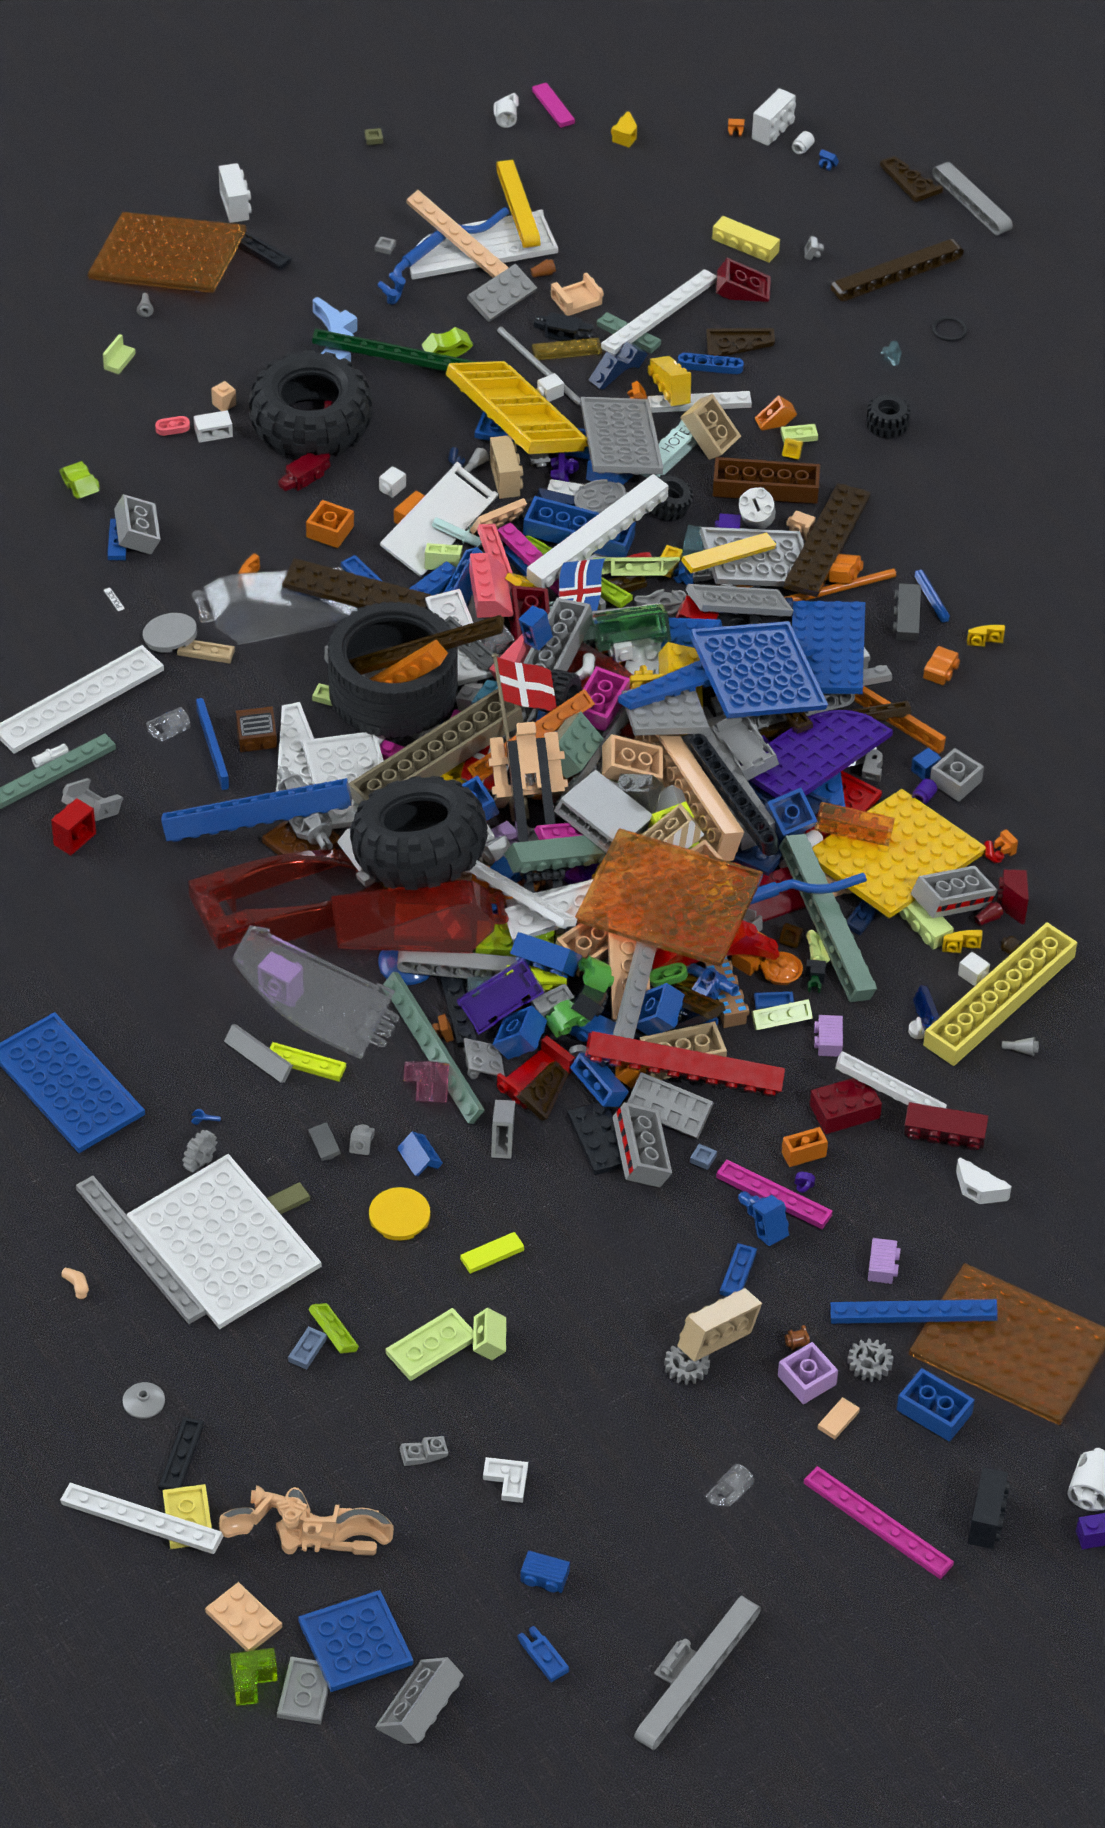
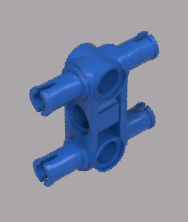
M696 963L690 964L688 967V973L698 978L691 990L715 1000L721 991L731 996H735L739 991L737 984L728 981L725 975L712 967L703 968ZM683 1007L679 1012L684 1018L697 1014ZM716 1017V1018H713V1019H711V1020H708V1021H706V1022H703L702 1024L710 1023V1022H714V1021H715V1023H716V1025H717V1024H718V1018H717V1017Z

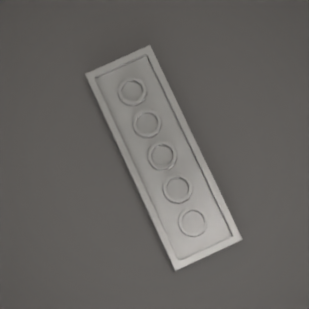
M688 584L686 588L691 599L703 612L761 614L764 616L777 615L782 617L791 616L794 611L777 589Z

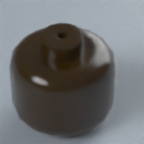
M1014 936L1004 937L1000 942L1002 944L1000 949L1011 955L1020 947L1021 943Z

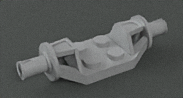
M282 766L285 771L284 773L281 768L277 770V774L281 779L278 784L279 791L308 786L303 782L300 775L290 774L286 766ZM328 812L312 813L307 817L296 816L288 820L298 838L308 840L311 844H319L323 852H328L325 846L328 847L329 851L333 848V844L329 840L332 833V821Z

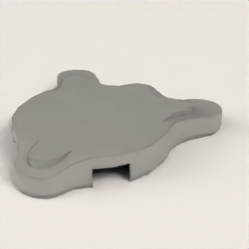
M661 589L647 596H635L634 604L642 606L679 602L685 599L686 593L682 590H672V593ZM680 605L661 607L664 622L668 618L676 617Z

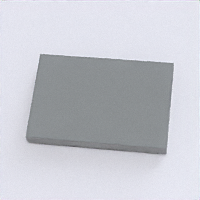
M290 1657L277 1718L321 1725L329 1687L316 1660Z

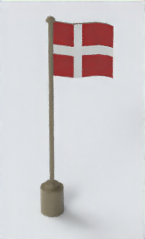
M494 653L491 655V658L494 660L506 741H508L510 737L504 702L520 707L543 709L551 712L557 708L551 670L538 665L512 662L499 658L498 654ZM523 796L527 821L530 820L527 797ZM511 798L509 800L511 821L515 822L513 800Z

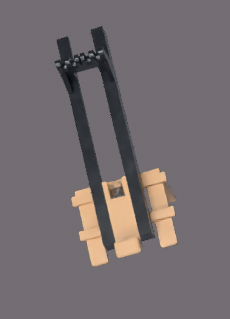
M535 722L516 724V740L507 741L506 743L507 757H505L503 738H490L492 758H489L488 761L489 767L493 766L495 786L492 787V795H496L493 800L499 809L505 808L512 797L517 842L529 841L523 796L542 794L541 803L544 809L545 825L555 824L553 803H556L564 793L565 787H568L567 779L563 780L561 759H565L564 751L559 749L558 733L547 732L544 734V738H536ZM506 765H509L511 785H508ZM533 773L535 776V782L533 781V779H531L533 777ZM559 868L556 870L551 869V872H535L532 874V871L521 873L523 878L522 885L532 893H535L534 881L552 880L553 888L562 887L565 870Z

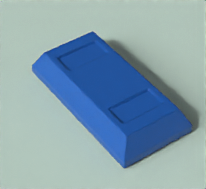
M793 992L754 993L756 1010L794 1002Z

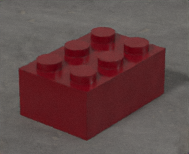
M855 1078L813 1089L810 1096V1107L825 1134L879 1119L881 1115L882 1103L874 1088Z

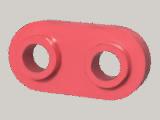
M185 416L160 419L155 424L156 433L167 436L187 432L190 429V421Z

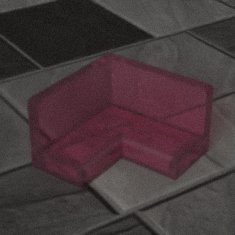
M433 1061L405 1062L404 1082H417L416 1101L447 1102L448 1063Z

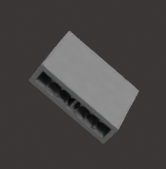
M596 769L564 795L554 810L555 813L612 858L647 829L652 816L648 810Z

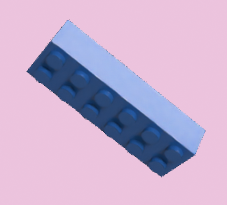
M534 496L524 518L523 535L559 544L600 513ZM636 522L632 523L628 529L620 532L613 540L608 541L601 549H597L593 553L606 557H626L635 537Z

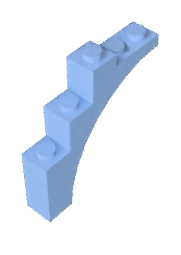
M319 297L313 299V313L322 320L328 331L354 336L353 333L357 331V317L347 310L340 313ZM326 346L321 353L336 354L338 359L345 358L351 362V353L346 350H337Z

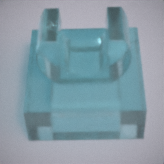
M891 341L890 346L883 347L881 353H887L884 356L885 361H891L892 365H899L902 353L898 342Z

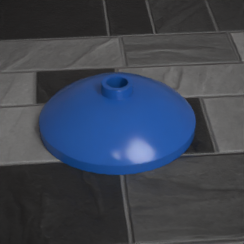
M416 939L395 940L386 945L380 952L378 966L386 979H388L392 972H398L406 985H414L427 980L431 976L404 973L397 968L398 950L400 948L417 947L432 949L422 941Z

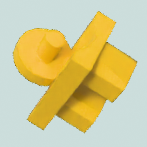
M641 665L639 671H634V675L630 676V687L635 689L662 677L663 674H653V670H647L646 665Z

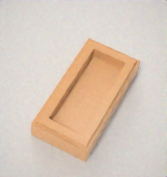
M842 1397L818 1424V1429L835 1440L856 1417L860 1408Z

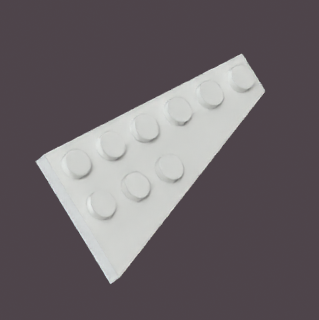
M300 702L283 705L278 769L281 768L284 773L285 771L282 766H286L290 774H298L307 785H313L302 747V740L314 739ZM277 774L276 792L279 791V790H278V784H279V782L281 781V779H280V777L278 776V774Z

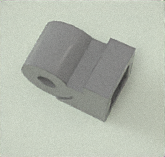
M873 749L867 753L862 769V778L880 782L883 756L879 750Z

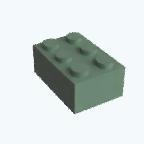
M581 711L565 719L557 730L559 749L564 751L565 759H561L563 776L567 779L582 771L604 740Z

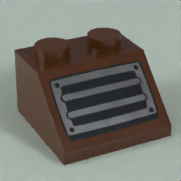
M273 706L236 711L237 738L240 752L277 748Z

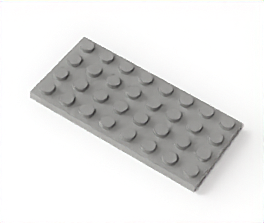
M581 397L580 405L593 472L632 473L635 475L640 473L650 475L663 474L664 468L649 399Z

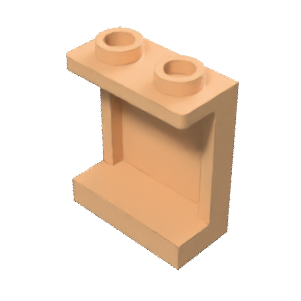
M588 273L583 274V281L563 288L557 282L551 284V298L567 316L602 305L603 290L601 287H598L595 280Z

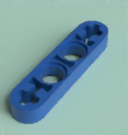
M681 353L678 356L677 364L681 365V368L687 370L740 374L743 372L744 362L740 358L694 353ZM703 361V362H706V363H705V364H699L698 362Z

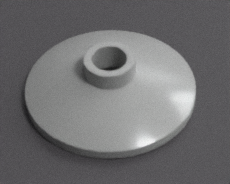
M148 1382L132 1385L123 1396L125 1411L129 1415L140 1419L151 1418L157 1415L165 1404V1395L161 1388Z

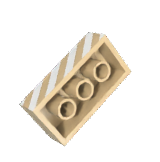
M680 803L621 852L633 870L673 861L691 845L697 843L705 834L691 814Z

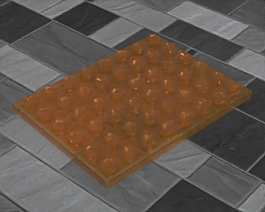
M122 212L89 270L88 277L94 280L214 293L246 232V225Z
M619 828L575 918L578 919V923L721 967L763 878V872Z
M964 1263L941 1300L997 1299L998 1321L927 1322L910 1348L909 1355L1060 1425L1105 1350V1327Z

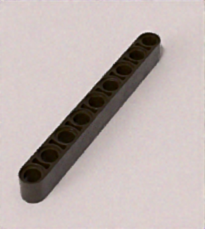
M948 239L838 279L832 283L830 289L840 301H847L956 261L963 256L964 250L954 239Z

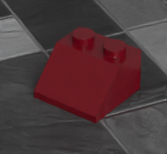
M1003 870V877H999V889L1001 890H997V901H1000V905L1005 913L1020 924H1025L1029 900L1027 870Z

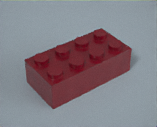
M512 586L510 597L513 616L509 617L512 644L522 634L518 619L531 606L534 605L539 609L542 608L549 614L550 607L547 588Z
M909 1102L904 1135L912 1140L923 1138L931 1143H939L941 1141L947 1142V1145L953 1147L964 1145L968 1149L979 1150V1148L983 1149L988 1115Z

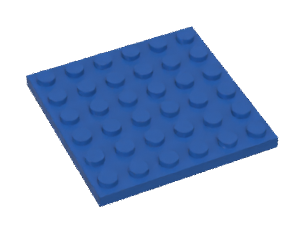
M789 621L690 630L689 636L727 719L826 710L828 703Z

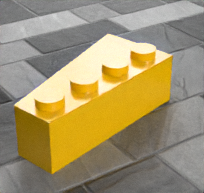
M670 356L650 359L648 374L652 376L654 383L657 384L659 391L663 393L664 399L668 401L670 406L691 403V373L687 372V369L681 368V365L677 364Z

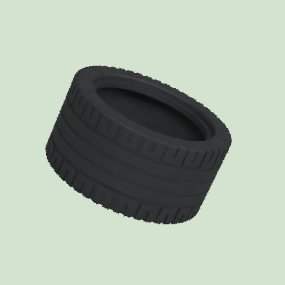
M406 602L375 603L371 606L361 607L344 617L335 626L328 641L329 697L339 717L345 722L347 721V724L353 726V728L360 729L364 733L367 732V734H375V736L380 737L392 736V738L422 733V731H427L444 720L456 702L458 691V647L446 650L448 654L440 666L418 679L403 683H382L367 679L354 670L348 660L450 630L452 628L449 627V624L442 617H439L438 614L433 613V611Z

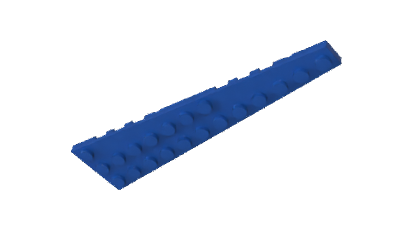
M798 639L805 656L814 655L815 648ZM701 660L619 695L618 703L632 710L652 704L653 702L665 700V696L668 695L675 697L681 695V691L688 690L692 692L698 686L708 687L712 685Z

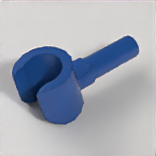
M197 1109L191 1114L196 1116L191 1120L196 1125L202 1120H221V1117L207 1115L201 1109Z

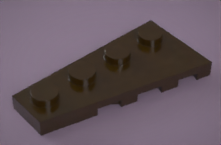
M892 156L881 160L880 166L915 203L943 193L942 186L934 185L931 179H925L917 170H911L908 164L897 157Z
M717 328L706 330L708 355L727 356L775 345L774 328Z

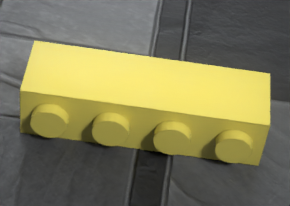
M722 216L713 226V240L768 263L779 253L780 239L735 220Z

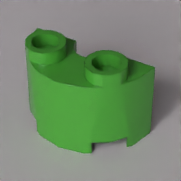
M588 956L587 959L581 958L579 960L578 966L580 971L584 972L583 980L585 985L605 993L607 988L611 987L614 982L610 965L591 956Z
M570 999L553 1007L555 1010L551 1015H546L545 1017L547 1019L546 1024L556 1038L568 1034L573 1026L583 1027L590 1022V1020L572 1009L574 1002H571Z

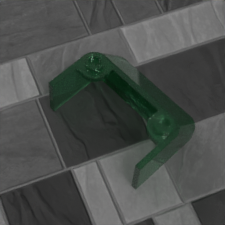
M662 604L599 612L590 615L598 652L610 650L611 646H614L615 643L648 638L654 640L655 643L664 642L665 639L671 642L668 612Z

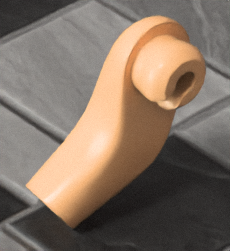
M65 1267L62 1271V1277L74 1285L75 1296L78 1299L86 1298L89 1288L85 1275L82 1272Z

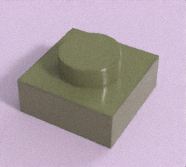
M381 128L365 130L367 145L383 144Z

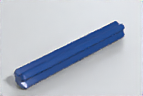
M921 569L915 571L914 577L919 585H921L924 594L940 621L943 623L948 622L950 615L926 574Z

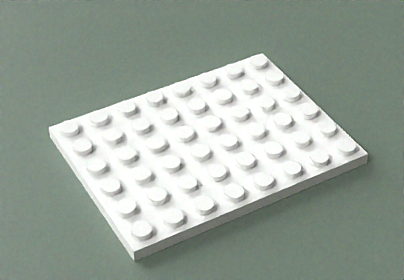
M229 1154L127 1214L130 1221L206 1309V1314L219 1329L322 1267L321 1261Z

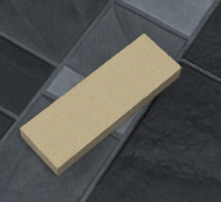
M194 640L186 647H179L177 655L231 663L235 646Z

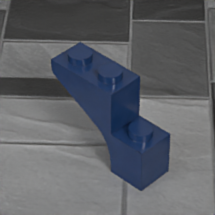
M626 341L618 355L606 351L589 381L599 389H605L628 368H640L648 354L637 345Z

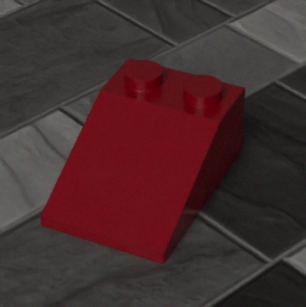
M726 258L717 270L716 294L730 300L768 302L770 300L771 276Z

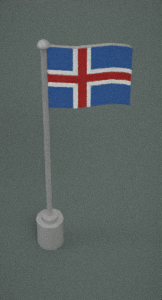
M605 558L563 563L559 576V598L590 604L593 615L642 608V606L597 611L601 596L602 567ZM683 601L661 603L660 606L681 605Z

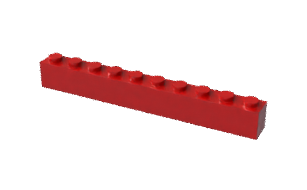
M591 1031L588 1034L585 1057L590 1058V1061L595 1063L607 1061L611 1066L620 1067L623 1064L628 1065V1068L632 1070L644 1068L648 1069V1072L652 1074L664 1072L667 1073V1076L679 1078L680 1075L687 1077L686 1079L689 1081L701 1079L706 1080V1084L710 1085L722 1083L725 1084L726 1088L737 1089V1087H742L744 1091L752 1093L758 1090L763 1091V1094L767 1096H775V1094L782 1092L785 1068L595 1031Z

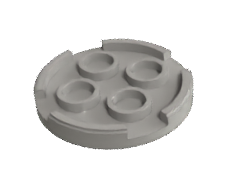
M600 479L583 485L582 489L575 494L574 502L576 507L601 513L627 493L621 483Z
M182 613L160 615L152 619L143 630V639L148 648L157 652H172V649L182 646L186 647L197 636L196 622L192 617Z

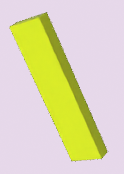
M274 1042L270 1046L272 1051L292 1064V1068L339 1082L346 1069L345 1062Z

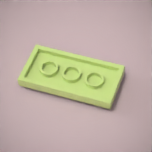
M451 1308L386 1348V1355L412 1381L472 1344L473 1329Z

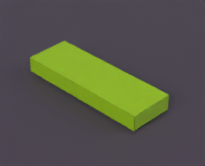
M327 1303L312 1304L309 1308L310 1313L340 1353L356 1352L359 1347L329 1305Z

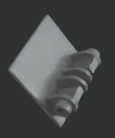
M464 1038L465 1061L468 1067L467 1074L471 1079L477 1078L480 1072L496 1076L499 1073L504 1075L501 1052L493 1044Z

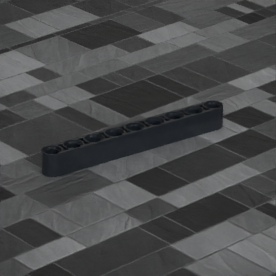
M703 734L691 736V753L712 784L745 827L761 852L767 856L775 855L778 852V841L772 827L706 736Z

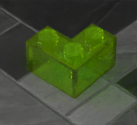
M274 1648L230 1654L236 1706L258 1703L257 1683L278 1681Z

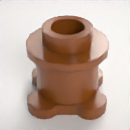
M802 1325L801 1330L792 1332V1330H788V1334L785 1335L787 1347L795 1350L797 1347H805L810 1343L805 1325Z

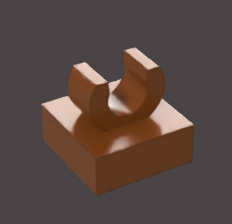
M446 1015L438 1016L439 1023L432 1024L439 1038L444 1036L446 1042L454 1040L451 1025Z

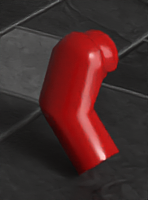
M985 841V857L994 863L1002 862L1004 853H1000V851L995 852L993 842Z

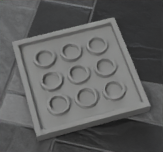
M688 690L681 691V695L675 697L668 695L665 696V700L653 702L652 704L632 710L625 707L635 736L709 733V725L696 690L692 692Z

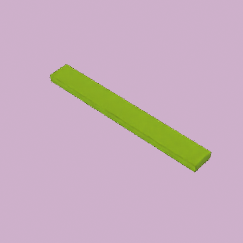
M525 536L543 555L553 549L532 536ZM601 577V598L618 608L624 607L633 600L632 594Z

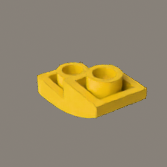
M986 625L969 629L967 645L985 647V642L1003 643L1005 625Z
M965 930L945 935L943 937L942 952L961 953L962 947L981 948L982 930Z

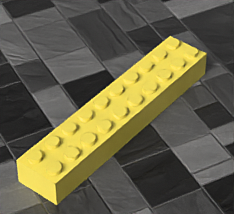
M1046 922L925 1030L923 1046L955 1066L1075 957L1077 942Z

